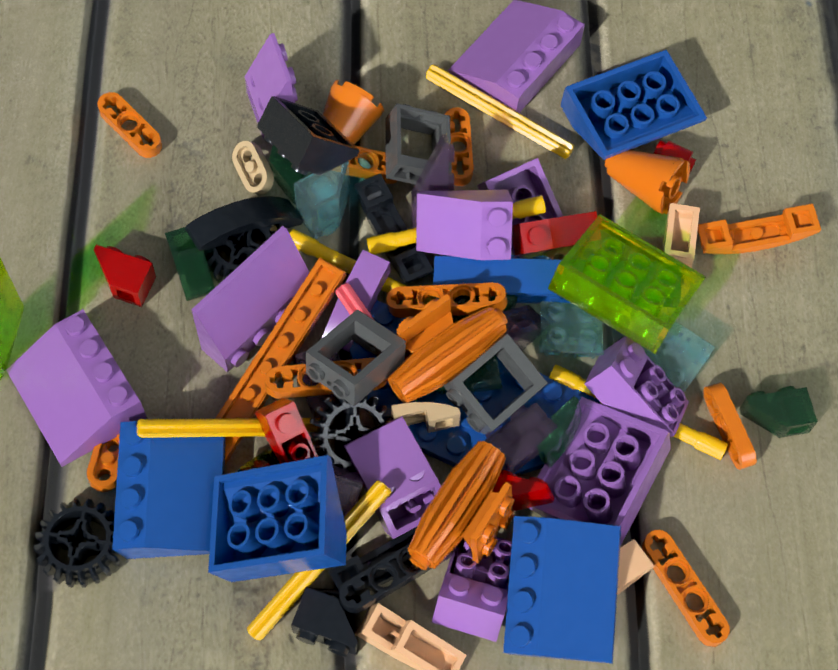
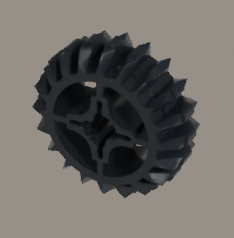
M270 225L228 237L226 245L203 250L202 258L203 262L206 263L207 271L213 273L216 281L224 280L260 247L259 244L255 243V237L265 242L278 230L277 227ZM220 249L226 251V255L230 256L231 260L229 263L220 257Z
M367 395L355 406L335 396L336 403L326 397L324 402L328 406L327 410L325 411L318 406L315 409L318 414L322 415L320 420L310 419V423L318 426V429L308 431V434L311 438H318L317 441L313 442L315 450L322 449L317 454L318 457L330 456L333 468L336 465V473L338 475H343L347 468L349 476L355 477L357 472L348 453L347 458L338 457L332 451L328 439L342 440L343 444L346 445L393 421V417H382L388 408L386 405H380L376 408L379 398L376 396H372L367 401ZM357 407L365 409L370 414L375 427L361 425L360 416L357 415ZM346 409L342 423L328 429L332 419L340 411ZM350 426L363 432L358 433L356 437L353 436V440L340 434L346 433L347 429L350 430Z
M74 498L73 507L68 508L66 503L61 502L60 508L62 511L57 514L56 511L50 510L49 515L52 520L50 522L41 520L40 525L45 531L35 532V537L40 543L34 545V550L37 554H41L37 558V562L40 566H45L43 572L47 576L54 575L53 579L58 584L66 579V585L73 588L78 579L81 587L86 588L89 578H92L96 584H99L100 577L98 574L104 572L105 575L111 576L112 572L108 566L110 564L114 566L120 564L119 558L115 555L118 553L112 550L115 512L113 510L106 511L105 504L101 502L94 507V502L89 498L83 506L79 499ZM91 522H95L105 529L106 540H99L98 536L92 535ZM75 523L72 529L63 531L69 525ZM80 543L79 546L76 548L74 544ZM55 545L61 546L63 550H68L69 565L56 559ZM98 555L92 561L84 564L89 556Z

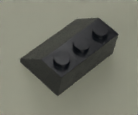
M271 96L256 126L265 135L264 139L278 148L277 153L283 158L288 159L295 171L307 175L308 172L323 175L357 157L360 152L318 110L275 96Z

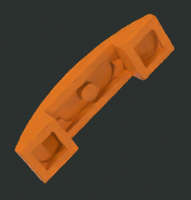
M807 204L785 208L782 215L727 224L726 219L698 224L697 232L703 253L739 254L770 249L819 233L821 226L814 205Z

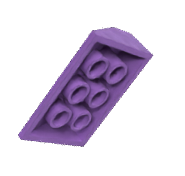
M513 0L449 68L448 72L520 113L580 46L585 25L562 10Z
M284 226L277 230L191 309L201 349L226 372H229L234 366L239 367L247 359L249 352L256 345H263L309 274L304 260Z
M83 309L54 324L6 369L61 467L92 451L94 446L100 443L103 445L117 437V434L120 433V422L148 419L139 398Z
M581 397L537 477L548 484L555 500L553 503L534 506L530 509L544 518L621 526V546L671 449L669 431Z

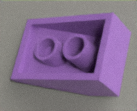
M538 158L477 185L479 190H508L513 203L539 195L543 196L546 213L522 219H512V225L563 216ZM512 241V243H511V250H512L513 254L515 255L514 247H513V241ZM552 249L517 256L520 259H532Z
M417 191L416 251L474 260H511L513 200L509 191Z

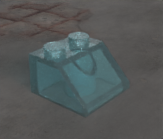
M349 161L323 175L312 173L294 183L296 210L304 220V225L314 239L331 235L341 225L350 192Z

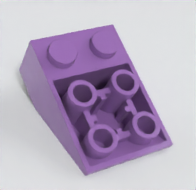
M275 33L268 36L245 75L246 91L257 124L271 96L294 103L298 101L294 87L296 78L293 68H287L285 61H288L285 46L283 43L278 44Z
M628 334L600 353L584 383L604 406L667 430L670 437L676 434L689 403L684 392L674 386L666 377L663 369L655 365L645 354L643 347L639 343L634 342Z
M400 416L344 445L366 492L378 480L390 488L391 494L375 512L385 532L393 539L418 526L424 511L441 487L404 418Z
M495 537L498 540L494 550L488 557L484 555L479 564L473 561L472 550L464 538L457 544L450 558L438 595L432 623L494 642L497 641L507 607L511 541Z

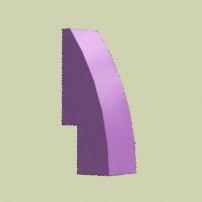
M362 250L346 283L351 285L370 313L377 301L380 290L391 272L389 261ZM339 298L322 338L350 316ZM351 340L342 349L349 352L354 341Z

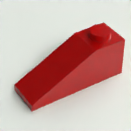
M597 211L512 225V241L515 255L601 241Z

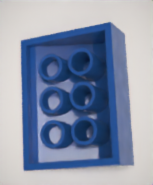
M667 50L566 86L560 104L573 129L603 160L704 122L707 119V116Z
M137 421L120 422L112 550L125 559L209 554L214 476L224 475L226 437L141 438L137 436Z
M324 455L214 476L208 573L229 582H237L346 565L347 531L330 456Z
M514 516L503 653L516 656L613 664L621 526L544 517Z

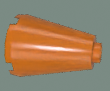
M336 80L331 86L323 116L350 142L355 144L381 117L384 108L381 103L378 106L373 104L374 96L359 86L347 81L343 85H339V80Z
M628 150L607 158L605 161L607 174L657 213L668 214L670 203H678L683 192L678 191L681 182L687 184L690 173V163L683 158Z

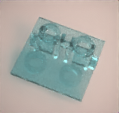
M540 302L541 341H539V353H545V356L563 353L565 358H567L568 353H572V358H576L578 354V357H590L591 359H595V356L604 355L601 305Z
M665 314L661 315L641 345L645 354L653 363L660 366L665 372L666 377L684 393L702 366L708 361L710 354L715 348Z

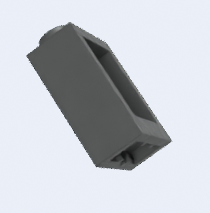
M396 103L385 118L386 178L440 190L452 176L450 116L436 111L415 108L407 104ZM401 128L432 136V161L401 154Z
M357 309L306 351V374L313 381L320 382L330 389L338 398L344 399L355 406L405 361L406 341ZM351 340L377 356L355 376L329 360Z
M507 333L443 386L448 391L446 395L450 402L456 407H461L468 417L466 419L469 425L476 432H481L484 435L494 431L548 383ZM496 355L524 391L491 418L463 382Z

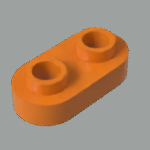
M120 433L112 440L103 445L100 443L93 448L87 468V478L91 487L96 491L108 492L116 488L119 448L116 451H109L108 449L112 445L119 446ZM102 475H110L107 480H100Z

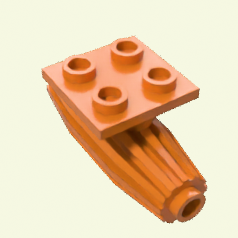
M448 294L440 299L436 298L428 302L423 311L414 317H407L396 329L397 335L406 341L405 358L409 357L388 377L389 385L393 392L403 403H410L441 388L506 333L508 320L505 314L499 308L494 309L488 306L453 323L451 297Z
M478 441L451 470L424 511L407 549L411 555L409 560L415 566L422 570H427L428 567L436 569L463 538L472 550L474 562L479 564L484 555L488 557L492 553L498 540L495 538L501 527L506 529L515 514L512 511L514 499L512 498L511 484L505 482L499 493L492 492L506 460L504 453L486 441Z

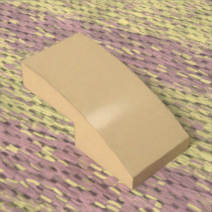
M411 402L391 406V417H393V420L402 416L408 426L425 422L428 433L459 426L460 410L451 405L433 402Z

